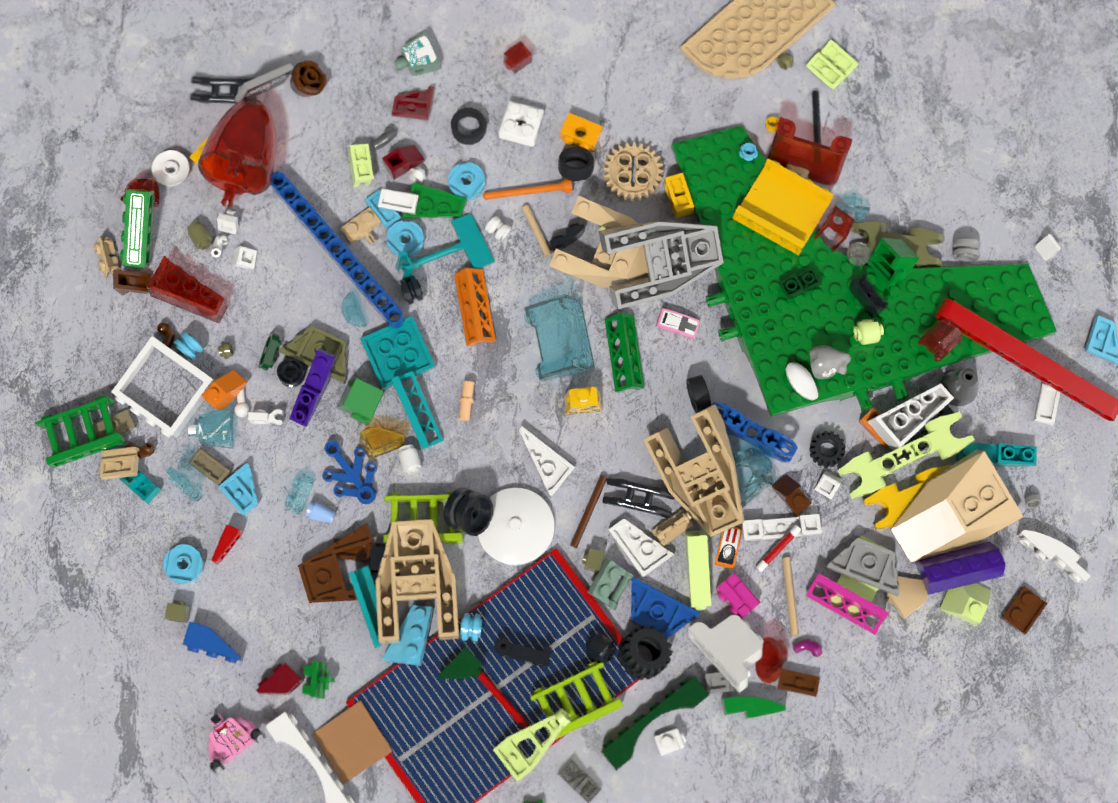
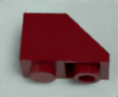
M415 145L397 148L382 157L383 164L393 180L425 161Z
M280 663L273 669V674L269 678L265 677L258 683L259 688L256 691L261 695H290L304 681L287 663L283 665Z

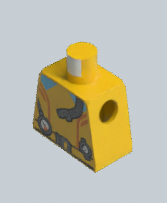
M597 387L569 389L564 395L566 415L602 411L601 396Z

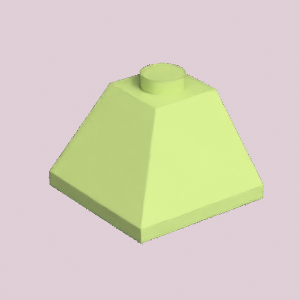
M977 583L947 590L939 609L976 626L981 623L988 607L991 590Z

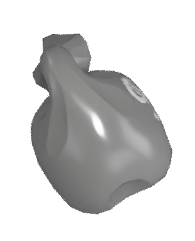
M825 345L815 346L810 349L811 368L815 378L826 379L836 373L846 374L847 365L851 361L849 354Z

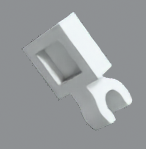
M276 409L271 414H268L265 410H254V412H248V421L251 424L273 423L282 425V420H276L275 417L278 414L282 415L283 411Z

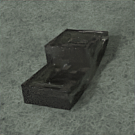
M572 759L558 772V775L587 803H590L602 790Z

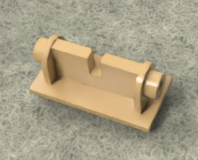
M98 236L94 244V251L99 256V270L103 272L104 278H106L109 272L113 275V270H119L120 267L117 256L109 257V255L116 253L113 241L110 240V237L101 240V236Z
M682 509L653 529L652 533L659 543L665 546L692 527L694 523L691 521V516Z

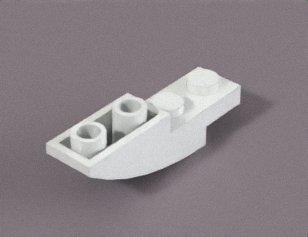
M1023 530L1017 535L1020 538L1021 544L1027 548L1030 547L1040 561L1048 562L1053 558L1055 565L1060 569H1065L1074 582L1082 584L1091 577L1076 563L1081 556L1064 543L1045 534L1029 530Z

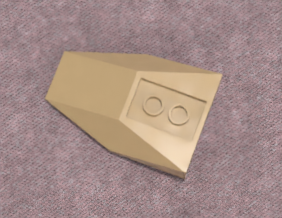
M975 450L929 480L890 530L908 560L914 562L970 547L1024 516L985 451Z

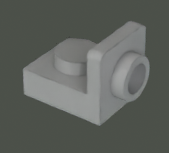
M721 672L705 674L707 692L709 694L737 691Z

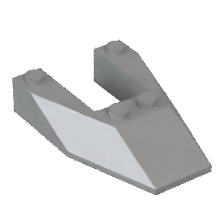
M655 221L598 231L601 248L607 254L643 245L648 276L609 286L612 304L618 309L674 295L723 264L718 228L714 225Z

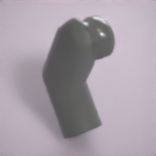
M392 126L385 128V135L372 142L376 150L384 147L396 137L397 132Z

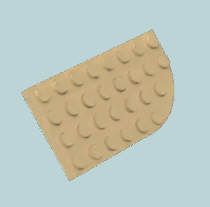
M733 0L680 47V51L695 66L710 75L724 79L747 78L769 67L780 57L781 53L786 52L833 10L836 4L832 0Z

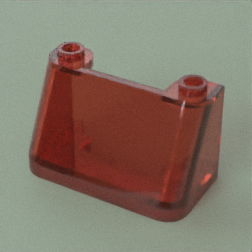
M780 117L767 159L777 161L784 168L788 164L804 168L809 171L807 179L826 186L835 185L839 180L853 139L838 136L833 139L830 147L794 136L796 131L794 122Z

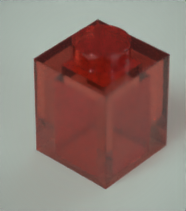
M522 41L503 53V64L508 70H512L514 74L532 62V54Z

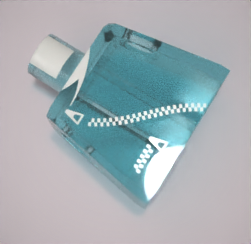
M223 409L199 415V425H188L189 437L199 436V442L204 446L233 448L232 411L230 409Z

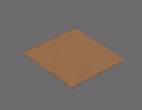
M361 701L312 733V736L343 785L392 752V749Z

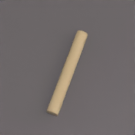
M529 205L523 206L522 210L545 257L552 255Z

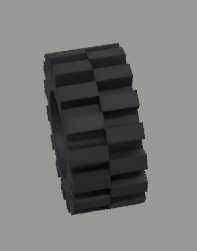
M824 431L815 436L809 448L811 452L810 457L814 459L813 462H817L818 466H824V468L834 467L838 464L846 452L843 438L840 439V435H835L832 431L830 433ZM823 443H831L834 446L835 452L832 456H824L821 453L820 446Z

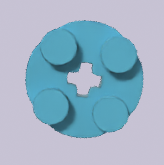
M467 162V164L460 163L450 171L448 185L452 194L471 201L483 192L485 176L478 165ZM468 177L471 178V179H470V182H471L470 184H467V185H464V184H463V183H464L463 180H462L463 178H464V179H467Z
M398 221L389 228L387 233L388 248L397 257L399 253L404 251L407 252L409 258L413 257L422 250L425 243L422 229L412 221ZM410 236L409 242L402 243L401 237Z
M187 544L175 546V548L167 552L163 561L165 573L172 581L178 584H188L196 581L204 567L201 553ZM183 559H186V562L189 563L185 569L178 565L179 562H183Z

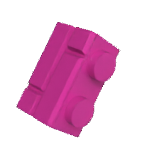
M733 573L716 588L718 592L716 596L722 603L726 601L730 606L729 611L731 614L739 616L741 619L760 604V601L736 573Z

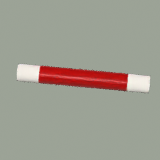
M795 525L756 568L762 572L801 529Z

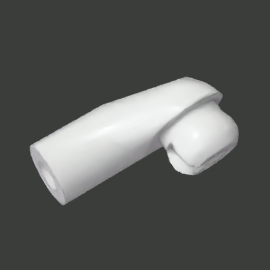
M218 235L215 238L211 251L213 257H219L222 245L228 244L225 235Z

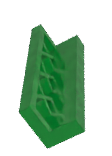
M620 313L604 319L615 392L619 393L629 389L640 390L645 388L634 315ZM617 321L618 327L614 332L611 322ZM617 338L620 340L618 350L615 348ZM620 357L623 358L621 368L618 367L617 363ZM622 375L626 379V385L621 386L620 383Z

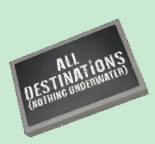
M288 63L245 82L237 93L235 101L237 104H240L284 84L293 71V66L291 63Z

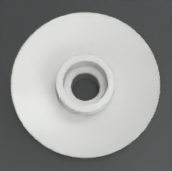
M169 150L162 152L154 159L152 164L154 178L164 186H176L182 183L189 173L188 160L178 151ZM171 168L175 169L173 173H169Z

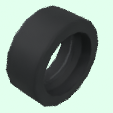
M463 108L453 115L451 131L459 143L473 145L484 138L486 121L483 114L477 109ZM465 117L475 118L479 122L478 132L471 136L461 134L458 130L459 121Z
M570 147L563 150L559 155L558 171L565 179L583 181L593 173L594 157L588 150L581 147ZM569 161H580L586 165L575 168L566 163Z
M699 375L686 379L688 395L695 413L710 407V394L703 376Z

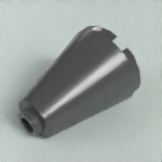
M971 368L950 370L941 379L940 384L954 397L949 402L951 405L965 406L971 403L978 394V375Z

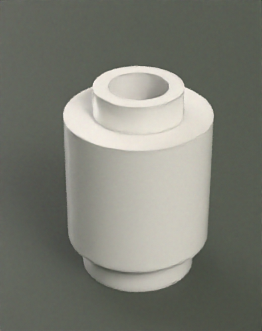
M411 444L399 448L398 456L403 472L408 475L417 473L418 469L421 468L417 449Z

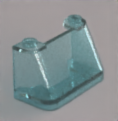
M563 294L524 307L526 323L535 327L542 360L535 369L539 380L547 381L594 371L595 365L584 312L577 298Z

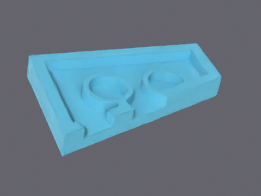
M413 605L399 628L400 643L390 644L382 659L387 662L422 666L434 609L428 606Z

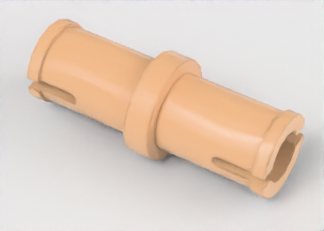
M463 381L461 398H459L458 420L470 421L471 406L474 404L472 398L475 383Z

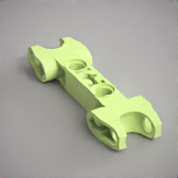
M960 411L940 416L926 423L924 426L928 435L874 460L869 451L853 458L845 466L838 469L840 476L854 472L862 478L861 486L850 493L851 499L876 493L881 488L887 486L883 479L884 476L938 451L941 459L944 460L959 453L967 445L974 442L972 435L958 439L950 433V426L962 418ZM926 443L929 449L926 452H921L918 449V445ZM902 452L910 453L909 460L902 458L899 460L900 464L897 465L894 455H897L898 459L902 456ZM884 460H891L894 464L891 469L884 468L882 465Z

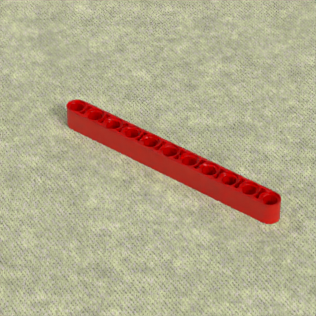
M947 298L943 300L935 315L937 319L1108 421L1116 419L1118 415V399L955 301Z

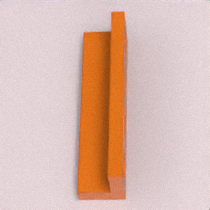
M464 268L455 273L454 278L466 346H474L480 342L493 343L496 339L483 269ZM472 274H477L478 284L473 280ZM476 292L481 295V302L477 299ZM480 309L485 315L484 319L479 314ZM483 327L487 330L488 337H483Z

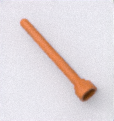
M563 179L564 181L555 184L485 192L483 198L488 200L559 190L565 192V194L573 193L571 180Z

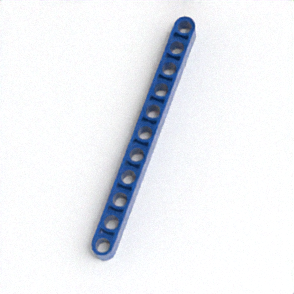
M282 172L272 173L269 182L277 196L385 322L394 329L402 327L404 316L397 304ZM278 181H283L282 184H280V185H275L276 182H278ZM289 194H294L292 198H287ZM306 207L304 211H298L299 208ZM311 221H317L315 225H309ZM323 234H329L327 238H321ZM335 247H340L338 252H332ZM348 260L352 261V263H351L350 265H348V266H345V265H344V263H345L346 261H348ZM358 274L364 275L361 279H355ZM369 288H376L373 293L367 292ZM382 301L388 302L384 307H380L379 303ZM393 315H399V316H400V317H399L397 320H395V321L391 320V317H392Z

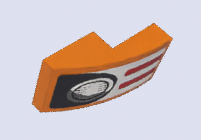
M732 527L721 533L714 565L734 569L743 529Z

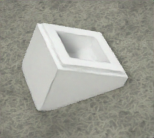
M1049 234L1035 246V249L1047 261L1055 256L1061 247L1053 236Z
M238 246L234 251L232 266L254 269L257 250Z
M825 471L814 490L832 499L842 479Z

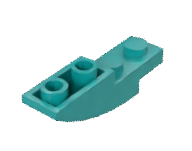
M970 443L956 454V462L975 450L985 451L993 466L1028 467L1037 465V446Z

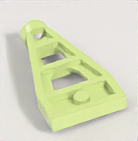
M560 709L555 715L507 737L493 750L518 782L535 769L564 726L571 722V718L564 709ZM546 726L550 736L544 743H541L535 732ZM527 738H530L536 745V750L530 758H526L518 747V743Z

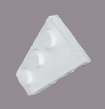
M626 519L621 520L608 529L642 578L674 556L671 551L665 549Z

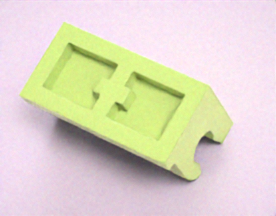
M350 145L348 158L353 188L359 187L361 183H366V186H368L374 180L369 145Z

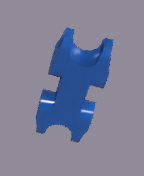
M720 402L712 403V405L715 404L716 407L723 409H718L724 421L728 435L744 440L759 448L765 455L780 462L787 463L791 461L798 449L793 440L776 430L767 429L753 422L732 407ZM754 429L756 436H749L746 430ZM782 448L787 449L790 453L783 452Z

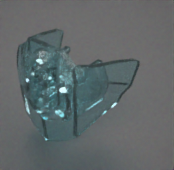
M756 448L732 452L734 462L739 461L735 463L736 470L749 467L752 472L749 483L739 488V490L746 493L756 487L755 491L741 502L742 508L746 507L762 491L776 482L774 463L762 451Z

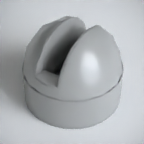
M1029 492L1026 494L1025 504L1027 508L1033 509L1041 505L1042 502L1037 493Z

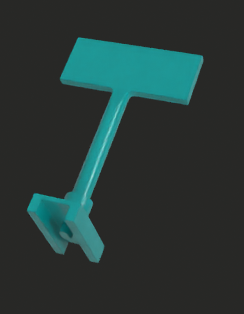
M472 213L451 220L460 243L417 259H410L406 251L399 253L395 268L396 270L401 269L404 272L402 279L409 281L413 270L418 269L420 265L460 250L465 251L473 269H480L493 264L495 261Z

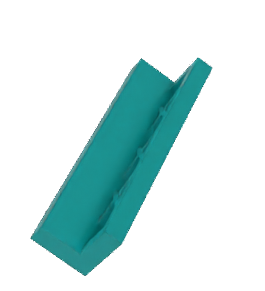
M413 371L391 378L422 450L444 441ZM411 376L414 383L412 389L403 388L401 380ZM414 387H416L418 393L413 392ZM412 394L421 398L419 408L411 405L409 400ZM420 411L428 414L429 420L427 425L419 423L417 417ZM430 421L433 425V428L429 427ZM427 429L435 431L438 439L428 443L425 437Z
M369 566L350 572L349 576L374 648H377L383 644L379 643L376 586Z

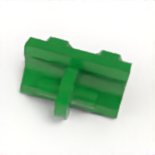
M312 661V664L304 665V675L311 676V684L304 683L303 694L309 695L312 698L324 699L325 690H329V683H335V678H330V670H326L327 663Z

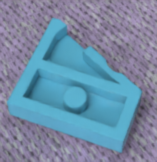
M248 463L218 486L243 516L247 515L259 504L251 468Z

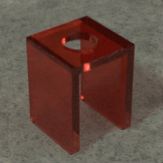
M835 205L821 220L813 238L816 240L827 227L838 233L831 248V251L834 252L846 240L855 219ZM840 217L843 220V223L836 224L834 223L833 218Z

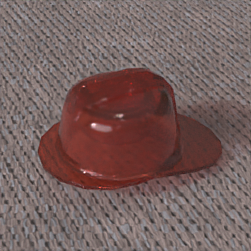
M765 637L763 638L762 657L756 661L755 669L760 680L770 684L779 678L782 665L788 659V650L783 640Z

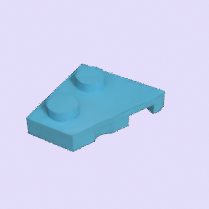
M1099 315L1096 316L1084 352L1118 365L1116 323Z

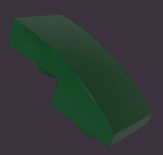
M812 266L798 275L793 274L779 282V285L789 300L822 285V282Z

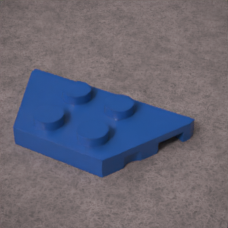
M633 577L631 622L641 627L643 625H648V628L654 626L656 631L660 629L663 631L662 635H666L669 638L700 615V612Z

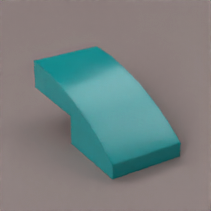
M139 470L138 476L119 478L147 504L161 491Z

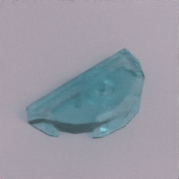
M352 291L346 295L342 302V315L351 325L366 327L365 318L355 293Z

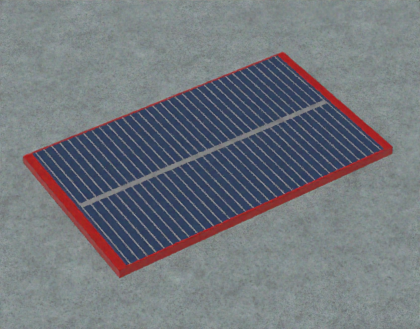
M557 548L468 612L471 617H474L475 614H481L482 630L478 642H474L471 637L467 641L462 640V635H460L461 617L458 620L459 639L439 640L438 634L426 643L422 666L399 663L345 702L349 708L359 701L362 702L392 749V752L384 758L416 803H477L512 776L493 749L507 737L523 730L522 727L478 678L474 679L472 677L470 680H441L438 677L465 647L483 664L481 668L483 670L482 673L486 674L531 726L546 719L538 699L532 702L530 698L533 696V691L541 687L546 690L587 670V665L596 662L586 654L587 646H585V643L590 636L594 637L597 634H602L614 642V649L616 651L613 658L609 662H604V668L599 670L612 698H617L639 681L638 676L635 678L631 677V673H626L624 671L626 668L620 665L622 660L618 659V654L620 653L618 648L624 638L595 599L587 593V588ZM500 638H506L513 644L543 651L544 645L552 647L553 650L548 668L502 657L495 651V642ZM592 673L581 678L594 707L596 706L597 709L604 707L605 700ZM574 682L564 686L563 688L575 714L579 715L580 718L587 715V709ZM556 691L545 696L554 715L560 709H564ZM543 726L536 731L535 735L541 743H544L548 738L547 734L550 732L546 726ZM564 735V736H562V737H560V738L554 740V742L551 744V746H553L555 743H557L559 740H561V739H562L563 737H565L566 735ZM530 738L518 743L519 749L526 758H530L536 750V745Z

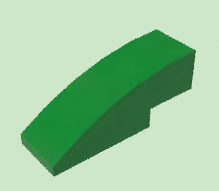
M730 697L721 700L724 715L744 712L746 719L787 710L785 705L763 698Z

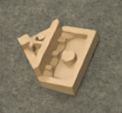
M898 576L899 595L895 596L887 593L889 597L887 602L893 604L901 613L900 616L906 619L912 612L923 606L927 601L928 594L922 580Z

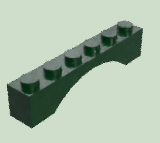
M688 676L679 684L682 687L677 691L674 689L670 690L664 695L666 700L661 704L657 701L648 709L651 712L646 716L643 714L639 715L633 720L635 725L630 729L626 726L617 734L620 737L615 741L610 739L602 745L604 750L601 753L615 771L632 759L639 736L653 720L673 710L693 709L710 695L695 676L692 679Z

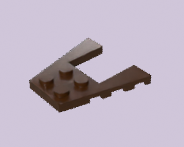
M368 523L298 565L309 603L358 600L354 589L347 591L336 554L372 543L373 539Z

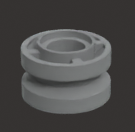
M971 238L954 240L953 247L956 249L953 251L954 259L960 261H975L979 259L980 252L977 250L980 249V242Z

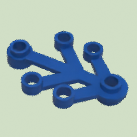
M328 441L324 447L326 454L334 457L346 474L325 470L322 474L324 481L353 483L357 489L344 488L342 485L335 486L333 490L335 496L339 498L343 496L357 497L362 504H371L376 498V491L372 487L373 476L377 472L375 463L369 462L365 465L367 473L365 483L363 484L359 478L362 460L366 456L365 450L362 447H357L354 450L355 459L352 469L340 453V445L336 441ZM331 447H336L334 453L330 452ZM362 450L363 455L357 456V451ZM370 465H373L374 470L371 472L368 471V467ZM327 473L332 474V477L330 479L325 478V475ZM338 488L343 489L342 494L336 493ZM369 492L370 496L369 498H364L363 494Z

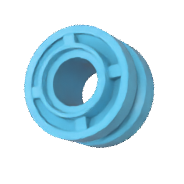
M183 332L181 334L182 339H176L173 343L187 359L190 358L193 361L196 358L195 353H201L204 349L191 334Z
M464 613L460 632L462 640L467 641L471 637L474 642H478L482 630L481 614H475L474 617H471L470 613Z

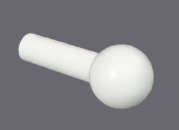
M243 388L237 395L238 404L234 408V412L238 417H246L248 412H250L248 404L245 403Z

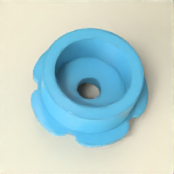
M752 143L742 145L739 151L740 157L746 161H752L758 155L757 148Z

